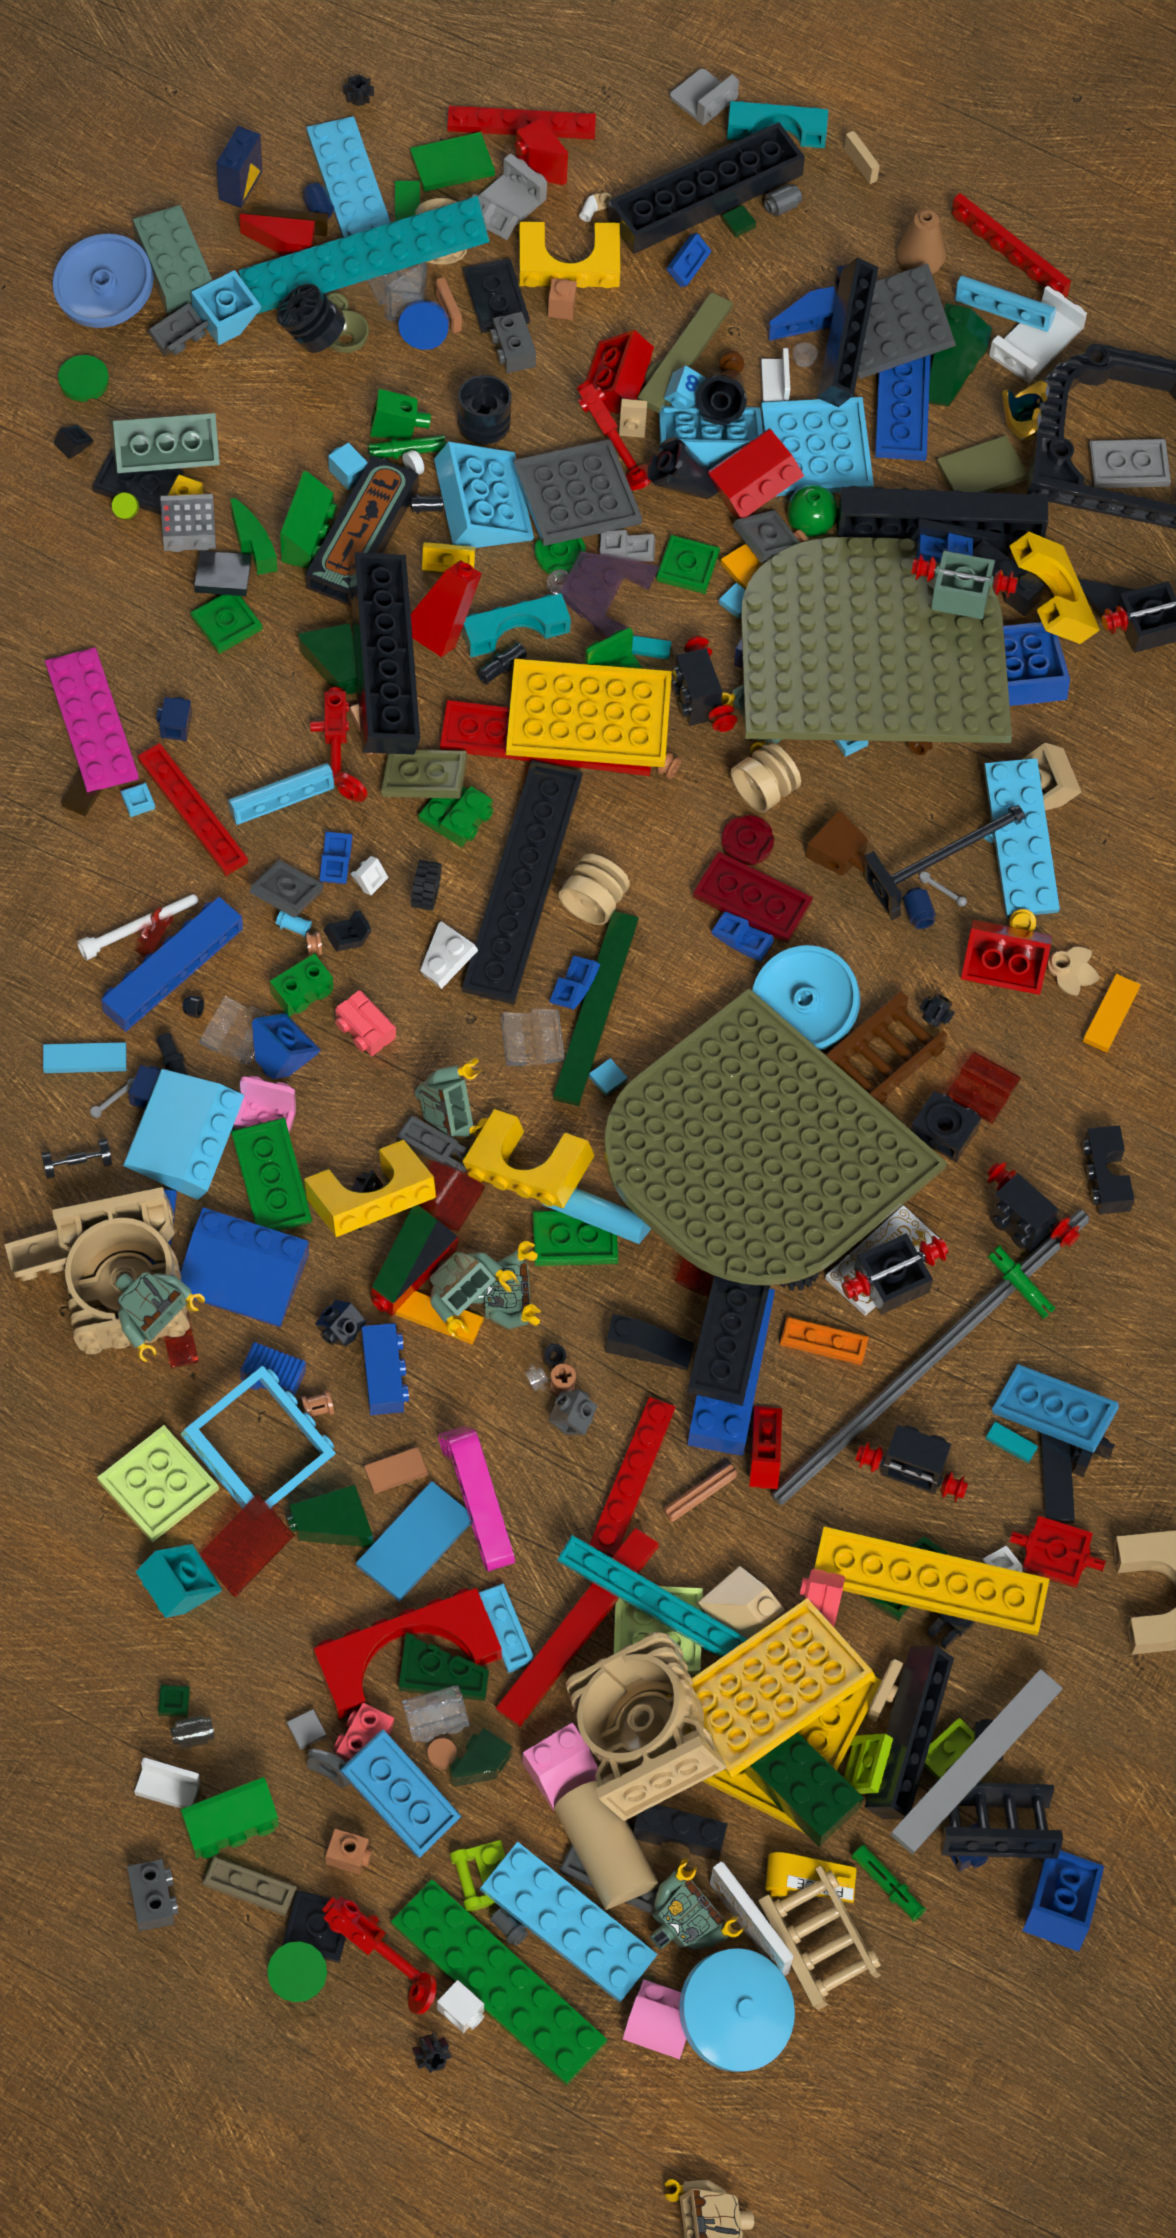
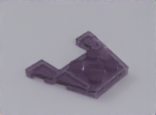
M581 551L560 593H562L565 603L581 618L585 617L595 627L594 630L600 636L604 635L606 638H609L614 632L629 628L606 616L623 579L625 578L649 590L660 567Z

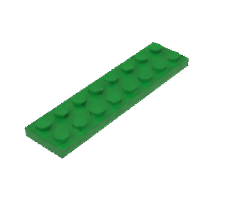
M432 1879L391 1921V1925L452 1982L460 1981L484 2003V2011L564 2085L567 2086L607 2043L608 2039Z

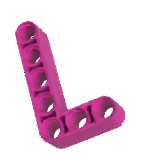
M464 1425L439 1433L438 1440L442 1453L446 1459L453 1463L486 1571L490 1572L514 1564V1554L476 1431Z

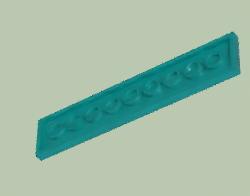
M475 196L239 270L242 281L261 305V309L257 313L259 314L279 308L284 298L301 285L314 284L324 294L490 242L481 202L479 197Z

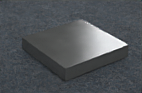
M776 510L735 520L733 524L735 530L761 563L766 562L774 555L780 553V551L800 543Z
M278 860L251 885L250 893L296 918L322 893L324 885Z

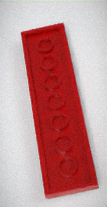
M447 700L440 750L467 751V754L528 762L534 760L553 765L650 776L651 766L506 755L510 708Z

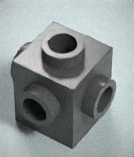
M582 1390L561 1391L555 1400V1405L548 1421L565 1435H585L598 1406Z

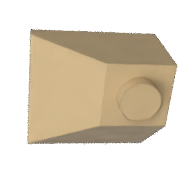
M738 1566L697 1602V1605L705 1614L747 1639L766 1627L785 1610L770 1590L741 1566Z

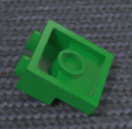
M472 786L469 789L462 787L460 799L432 798L418 815V821L462 848L468 840L472 841L475 838L483 821L487 822L494 812L492 808L493 799Z

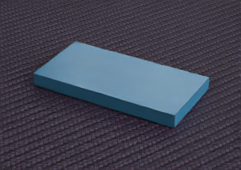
M1017 1364L995 1402L992 1411L995 1415L1094 1453L1119 1409V1404L1111 1399Z
M431 1481L356 1562V1567L400 1602L471 1525L467 1509Z
M381 1729L339 1770L417 1858H420L461 1817L384 1729Z

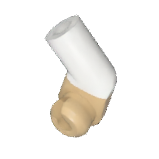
M607 192L589 196L579 215L580 219L589 222L594 212L609 207V200L612 199V196Z

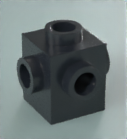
M335 1300L331 1306L322 1312L315 1325L322 1332L320 1336L325 1342L330 1345L337 1344L346 1347L356 1339L357 1333L367 1321L352 1303Z

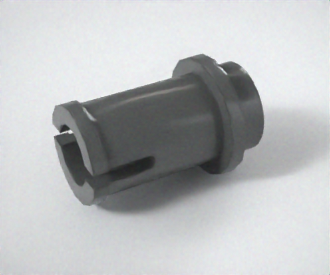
M503 1908L498 1909L490 1919L507 1937L506 1941L509 1944L513 1943L517 1946L528 1935L525 1931L526 1926L520 1925Z

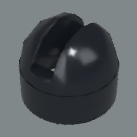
M188 996L184 999L182 1007L187 1016L193 1018H200L202 1016L205 1005L203 997Z
M558 1344L547 1346L542 1354L544 1364L550 1368L563 1364L566 1359L565 1349ZM552 1351L556 1352L553 1362L550 1361Z

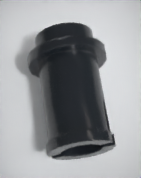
M419 494L411 496V512H416V514L420 512H442V495L419 496Z

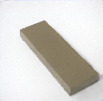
M216 1856L213 1857L203 1881V1886L283 1916L287 1915L297 1891V1886Z

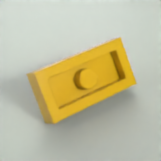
M426 542L423 544L422 570L445 572L460 560L474 568L475 547Z

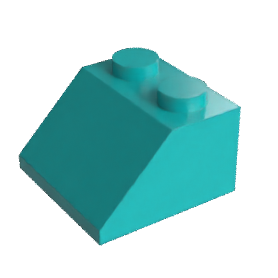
M193 1544L156 1550L136 1571L143 1586L148 1590L157 1604V1608L163 1613L165 1618L186 1614L222 1591V1588Z

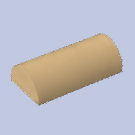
M596 1780L585 1783L565 1794L556 1803L554 1810L605 1910H608L659 1888V1882L627 1820L623 1821L598 1799L595 1789L599 1785Z

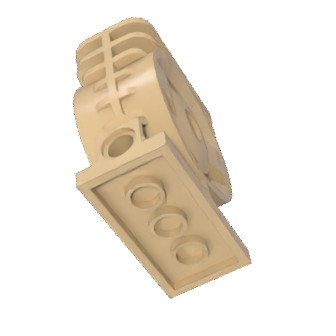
M163 1187L52 1210L53 1218L57 1225L59 1244L64 1255L67 1256L65 1278L68 1287V1304L72 1314L71 1324L74 1327L73 1338L78 1348L85 1351L86 1354H97L102 1349L111 1347L122 1349L130 1345V1341L122 1331L120 1320L115 1315H118L121 1308L118 1299L123 1294L115 1286L120 1276L126 1273L136 1281L143 1273L147 1272L151 1275L156 1273L174 1275L181 1280L178 1260L168 1244L175 1234L173 1225L174 1215ZM136 1253L146 1255L147 1257L151 1258L155 1263L160 1264L152 1265L149 1260ZM103 1305L105 1309L112 1313L103 1312L98 1307L95 1309L92 1307ZM186 1305L151 1342L156 1341L159 1337H180L185 1334V1331L190 1328Z
M661 1632L650 1633L639 1642L625 1646L616 1654L597 1661L593 1666L583 1671L572 1674L565 1685L568 1693L571 1695V1704L577 1710L575 1716L578 1721L580 1734L591 1752L601 1761L595 1774L599 1785L595 1789L598 1799L623 1821L727 1768L724 1759L717 1753L711 1733L704 1727L702 1704L691 1686L693 1681L687 1673L688 1666L683 1659L682 1649L669 1635ZM658 1692L668 1693L672 1695V1697L668 1698L667 1696Z

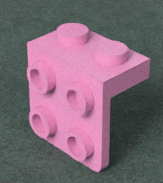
M256 1076L242 1077L240 1090L241 1094L245 1096L235 1119L234 1129H242L285 1117L290 1135L296 1115L295 1090L288 1084L281 1082L274 1084Z

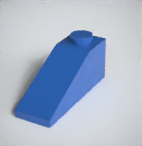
M834 286L810 291L769 322L768 340L771 341L830 328L837 298Z

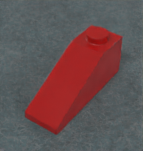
M240 214L239 216L241 234L282 256L314 247L315 221Z
M754 1406L749 1487L778 1489L781 1465L782 1408Z

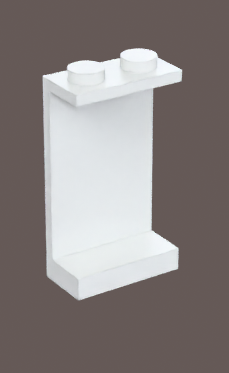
M1049 286L1044 289L1041 301L1056 307L1055 318L1049 331L1045 332L1019 323L1004 339L998 335L991 344L989 356L1028 384L1084 328L1087 313L1079 305L1073 304L1060 292L1053 290Z

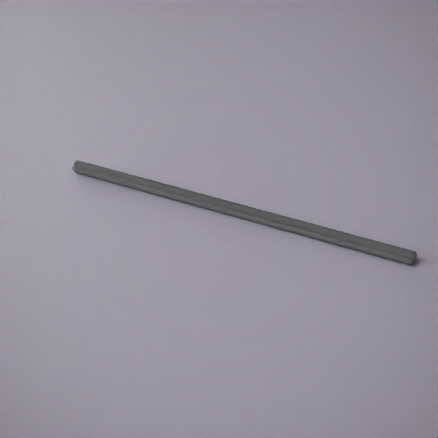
M1081 1209L1070 1217L1069 1225L1072 1228L1078 1225L1080 1231L1089 1222L1088 1214ZM1050 1235L1020 1263L1022 1266L1021 1270L1028 1278L1061 1248V1240L1058 1237L1051 1239ZM1004 1279L999 1282L782 1482L778 1489L772 1492L773 1500L779 1505H783L1013 1293L1016 1288L1011 1282Z

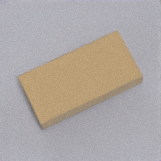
M854 131L847 133L844 145L845 152L869 184L876 182L880 165Z

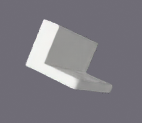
M783 348L782 359H761L763 403L789 401L790 373L788 348Z
M148 1758L142 1759V1772L135 1789V1795L181 1809L194 1804L201 1785L198 1773Z

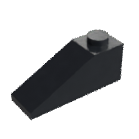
M613 1314L606 1341V1353L688 1370L694 1343L644 1321Z

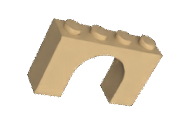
M1176 1531L1116 1537L1113 1551L1117 1573L1144 1570L1157 1571L1170 1578L1176 1586ZM1176 1608L1162 1615L1130 1619L1127 1631L1132 1655L1176 1650Z

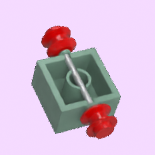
M943 551L940 566H937V568L934 557H931L929 561H925L922 554H920L919 559H914L911 574L916 575L915 580H918L920 576H924L928 583L934 578V574L937 577L931 610L983 619L992 584L996 596L1000 591L1006 592L1007 598H1009L1010 593L1015 594L1018 578L1013 577L1014 572L1009 576H1004L1002 570L996 573L994 579L995 560Z

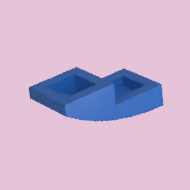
M948 533L945 539L920 534L917 539V559L922 554L925 561H929L931 557H934L936 563H941L943 551L973 556V538Z
M326 832L320 882L347 884L352 834Z
M728 912L723 913L711 931L713 936L726 945L760 962L774 942L773 935L750 927L748 920Z
M573 956L565 979L559 977L550 1003L574 1010L592 985L600 964L593 960Z

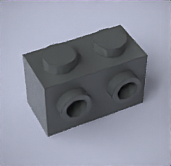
M519 312L493 318V329L489 330L492 344L497 345V359L500 365H504L506 374L536 367V350L523 313Z
M163 1859L127 1866L139 1932L174 1925L173 1915L179 1913L176 1896L169 1897L168 1886L173 1885L171 1869H164Z

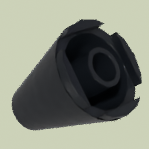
M727 369L707 378L699 386L696 394L697 408H699L705 420L715 425H728L738 420L744 413L747 404L742 375L734 369Z
M675 437L668 438L659 446L662 450L658 456L653 454L647 474L648 479L655 486L703 499H709L716 495L718 490L707 474L710 469L683 441Z

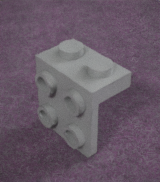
M700 69L670 93V99L704 126L729 106L730 101L737 99L739 79L734 75H730L723 82H720L707 70Z
M510 153L504 158L503 175L484 190L479 197L518 217L517 225L546 200L547 181L540 173H536L529 168L522 159H518Z

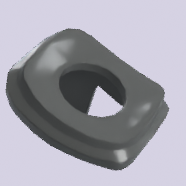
M318 1749L309 1750L307 1754L308 1769L327 1777L340 1788L351 1784L339 1771L346 1764L344 1760L326 1751Z

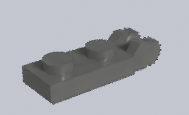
M410 1116L397 1135V1142L404 1140L415 1152L443 1167L446 1166L451 1172L463 1176L467 1171L465 1166L451 1158V1155L454 1152L459 1158L464 1159L469 1149L460 1145L452 1137L414 1116Z

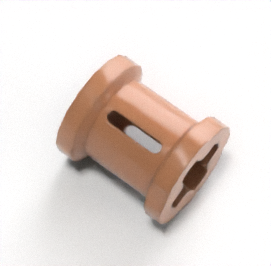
M559 1364L552 1369L550 1389L553 1394L559 1396L561 1391L575 1390V1370L567 1364ZM561 1378H564V1381L567 1383H562Z
M325 1390L321 1395L306 1398V1396L300 1397L303 1412L311 1417L325 1413L329 1415L334 1414L329 1390Z

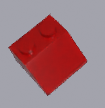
M541 118L516 130V158L522 159L534 172L540 173L548 183L567 184L568 151Z

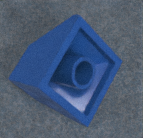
M286 1013L259 1017L252 1021L255 1061L262 1067L263 1073L273 1080L289 1077L321 1051Z

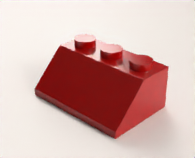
M635 329L600 341L586 381H590L595 389L597 387L601 388L607 399L603 403L611 413L617 414L621 412L622 399L637 400L641 386L644 383L648 365L651 362L654 346Z
M770 428L707 472L731 514L739 519L747 517L804 477L792 454Z
M972 920L961 979L1040 995L1051 948L1052 935Z

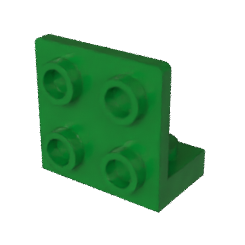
M631 628L623 631L618 630L609 638L601 642L592 643L586 649L585 664L643 669L632 654L633 630Z

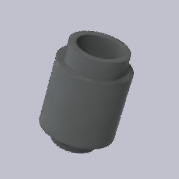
M786 184L766 194L764 207L769 214L778 217L798 207V204L802 202V194L795 184Z

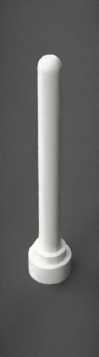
M189 895L96 939L94 937H85L78 940L77 945L80 953L86 961L96 957L97 953L100 952V948L197 904L198 898L196 895Z

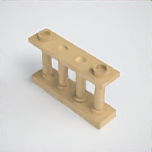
M822 1866L816 1868L821 1880L783 1901H780V1899L775 1901L770 1895L758 1900L772 1928L792 1953L793 1960L791 1965L813 2007L817 2010L829 2005L825 1996L829 1995L828 1991L860 1973L869 1970L873 1977L878 1978L881 1976L877 1969L881 1966V1963L873 1949L868 1952L836 1891V1888L840 1885L832 1871L826 1872ZM826 1890L828 1891L835 1906L795 1928L793 1925L788 1927L784 1919L788 1915V1911ZM841 1916L849 1932L810 1954L807 1952L802 1954L797 1944L801 1942L800 1938ZM855 1943L862 1959L824 1980H821V1978L815 1979L811 1971L815 1968V1964Z

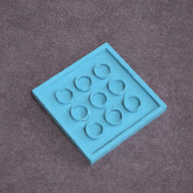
M851 397L839 408L821 399L764 402L761 404L764 432L769 428L774 432L792 454L804 474V477L777 496L793 495L801 487L811 484L820 485L831 493H841V487H874L863 397Z

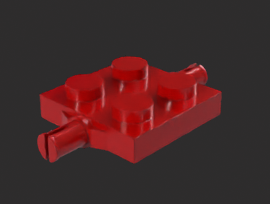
M1038 1516L1035 1528L1029 1536L1012 1531L1009 1543L1025 1547L1024 1572L1049 1578L1052 1581L1077 1588L1081 1573L1086 1567L1103 1572L1106 1560L1090 1556L1092 1532Z

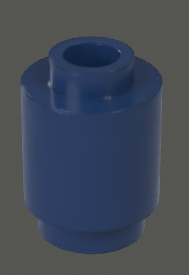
M312 183L304 188L303 201L308 211L328 214L329 219L335 207L326 189L319 183Z
M919 887L908 890L903 897V903L910 923L916 929L930 927L935 923L934 917L936 913L928 891Z

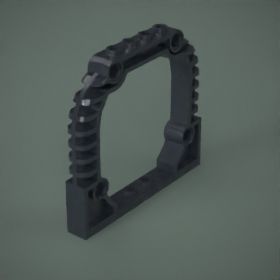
M1092 344L1086 349L1085 354L1073 356L1068 361L1058 364L1044 381L1048 383L1050 390L1046 401L1043 402L1042 399H1039V409L1042 417L1032 446L1026 494L1048 495V502L1176 529V505L1083 485L1084 476L1071 461L1074 446L1068 439L1064 438L1068 392L1077 384L1098 386L1104 384L1108 379L1171 392L1176 400V361L1161 356H1152L1137 351L1115 348L1110 345Z

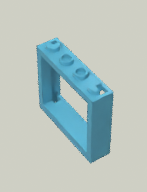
M264 1366L250 1375L180 1434L253 1522L336 1454L333 1451L334 1445L326 1435L321 1436L314 1428L316 1423L307 1413L303 1414L298 1409L296 1398L289 1391L284 1392L278 1384L279 1378L271 1369L266 1370ZM259 1380L321 1454L262 1504L259 1503L199 1430Z

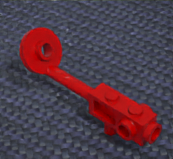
M590 381L582 383L576 388L581 397L577 400L584 413L590 411L605 437L608 435L629 470L625 476L631 491L645 488L651 483L647 476L649 464L639 466L636 464L616 431L618 426L603 403L607 399L601 388L597 387L595 389Z
M333 687L328 692H325V721L310 722L311 732H325L326 744H331V770L333 772L334 784L338 788L339 793L348 800L363 802L368 796L364 785L357 778L341 772V743H347V731H349V720H347L349 701L346 699V691Z
M342 1896L338 1900L332 1897L322 1909L326 1914L323 1919L328 1922L331 1930L343 1934L367 1955L374 1949L411 1979L413 1983L408 1995L409 2010L418 2015L424 2014L436 1997V1979L434 1975L428 1972L421 1973L381 1940L386 1932L377 1926L379 1919L376 1915H369L367 1918L359 1911L358 1906L353 1901L345 1900Z

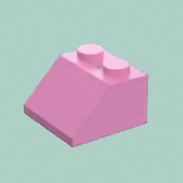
M573 1723L523 1752L522 1764L553 1811H555L556 1803L565 1794L585 1783L597 1780L595 1774L598 1766L588 1745L584 1742Z

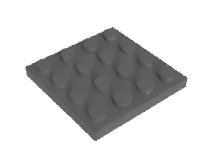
M928 263L876 281L858 371L859 379L956 346Z
M610 439L513 460L514 472L543 546L642 524L641 513Z

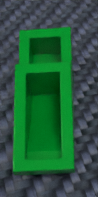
M231 498V515L241 554H252L257 575L277 572V556L266 530L245 505L236 498Z

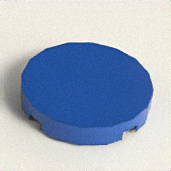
M416 300L409 303L402 310L398 322L399 332L404 341L411 347L420 350L433 349L446 339L449 330V317L445 310L436 302Z

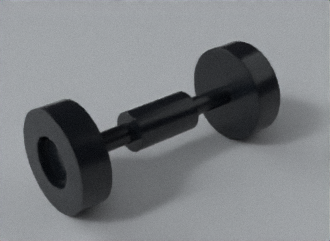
M107 1138L98 1140L100 1151L87 1154L85 1151L66 1155V1158L52 1161L50 1151L41 1152L46 1178H55L53 1166L67 1163L68 1166L87 1162V1159L100 1156L102 1157L104 1167L111 1166L112 1160Z

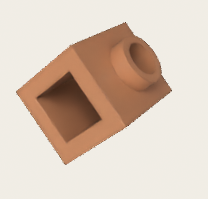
M552 279L548 317L573 320L577 291L576 281Z
M334 1829L326 1853V1865L360 1875L362 1867H368L373 1850L369 1849V1839Z

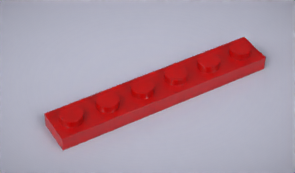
M449 106L447 132L516 135V130L542 118L557 138L595 140L596 114Z
M959 193L954 198L951 214L954 215L957 221L964 223L976 236L983 238L995 251H999L1014 266H1018L1027 273L1030 279L1037 281L1044 288L1049 286L1053 290L1060 292L1065 298L1068 296L1071 284L1069 278L963 194Z
M160 743L137 756L138 762L225 876L248 864L246 855Z
M651 1397L647 1401L589 1544L610 1558L615 1555L623 1542L675 1413L676 1406Z

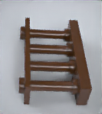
M902 991L826 1054L832 1062L881 1105L888 1099V1094L932 1056L937 1058L946 1048L947 1033L944 1030L933 1038L907 1014L909 998ZM894 1020L896 1022L900 1021L926 1046L914 1055L888 1030V1025ZM874 1037L881 1038L906 1063L897 1071L893 1070L868 1046L869 1042ZM855 1054H862L887 1079L876 1088L849 1063L850 1058Z

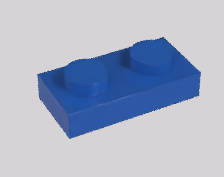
M698 233L691 234L666 270L680 287H685L690 283L712 251Z

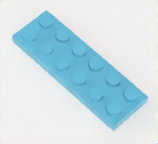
M354 116L306 127L307 136L325 189L335 207L334 215L342 238L391 223Z
M1037 758L985 763L983 768L991 821L1008 813V807L1011 805H1019L1025 814V819L1022 820V823L1016 825L1012 822L993 833L1005 917H1011L1013 912L1018 909H1028L1034 915L1058 913L1060 907Z
M519 1842L514 1845L480 1888L490 1899L526 1926V1928L619 2003L658 1955Z

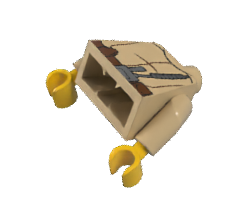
M670 2179L665 2183L666 2188H677L674 2194H665L664 2196L669 2202H676L680 2199L685 2238H742V2230H751L754 2226L753 2213L751 2211H739L738 2198L735 2195L727 2194L723 2188L710 2180L685 2181L683 2185H679L676 2180Z

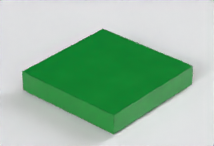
M670 535L656 581L706 594L720 554V547Z
M220 595L190 612L192 620L218 654L263 630V625L241 596Z

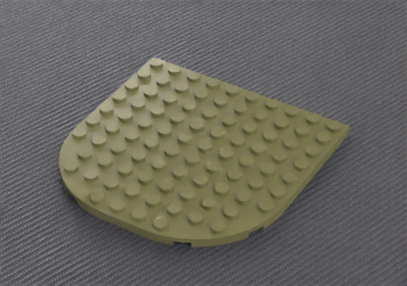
M827 537L802 542L780 551V553L768 559L754 573L746 587L742 601L741 634L745 739L1011 743L1012 729L1001 606L993 588L990 587L983 619L931 610L937 577L934 574V578L929 583L924 576H920L918 580H915L916 575L911 574L914 559H917V541L910 539Z
M747 989L636 1076L622 1090L608 1116L603 1144L607 1171L616 1191L626 1205L676 1252L698 1268L729 1281L750 1285L791 1283L824 1270L944 1171L948 1164L751 989Z

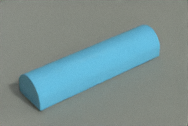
M963 275L957 282L955 301L1045 332H1048L1052 326L1056 314V307Z
M324 763L228 799V807L235 824L239 825L334 789L333 772L330 766Z
M575 1188L564 1209L554 1205L549 1207L637 1244H640L651 1230L631 1209L579 1188Z

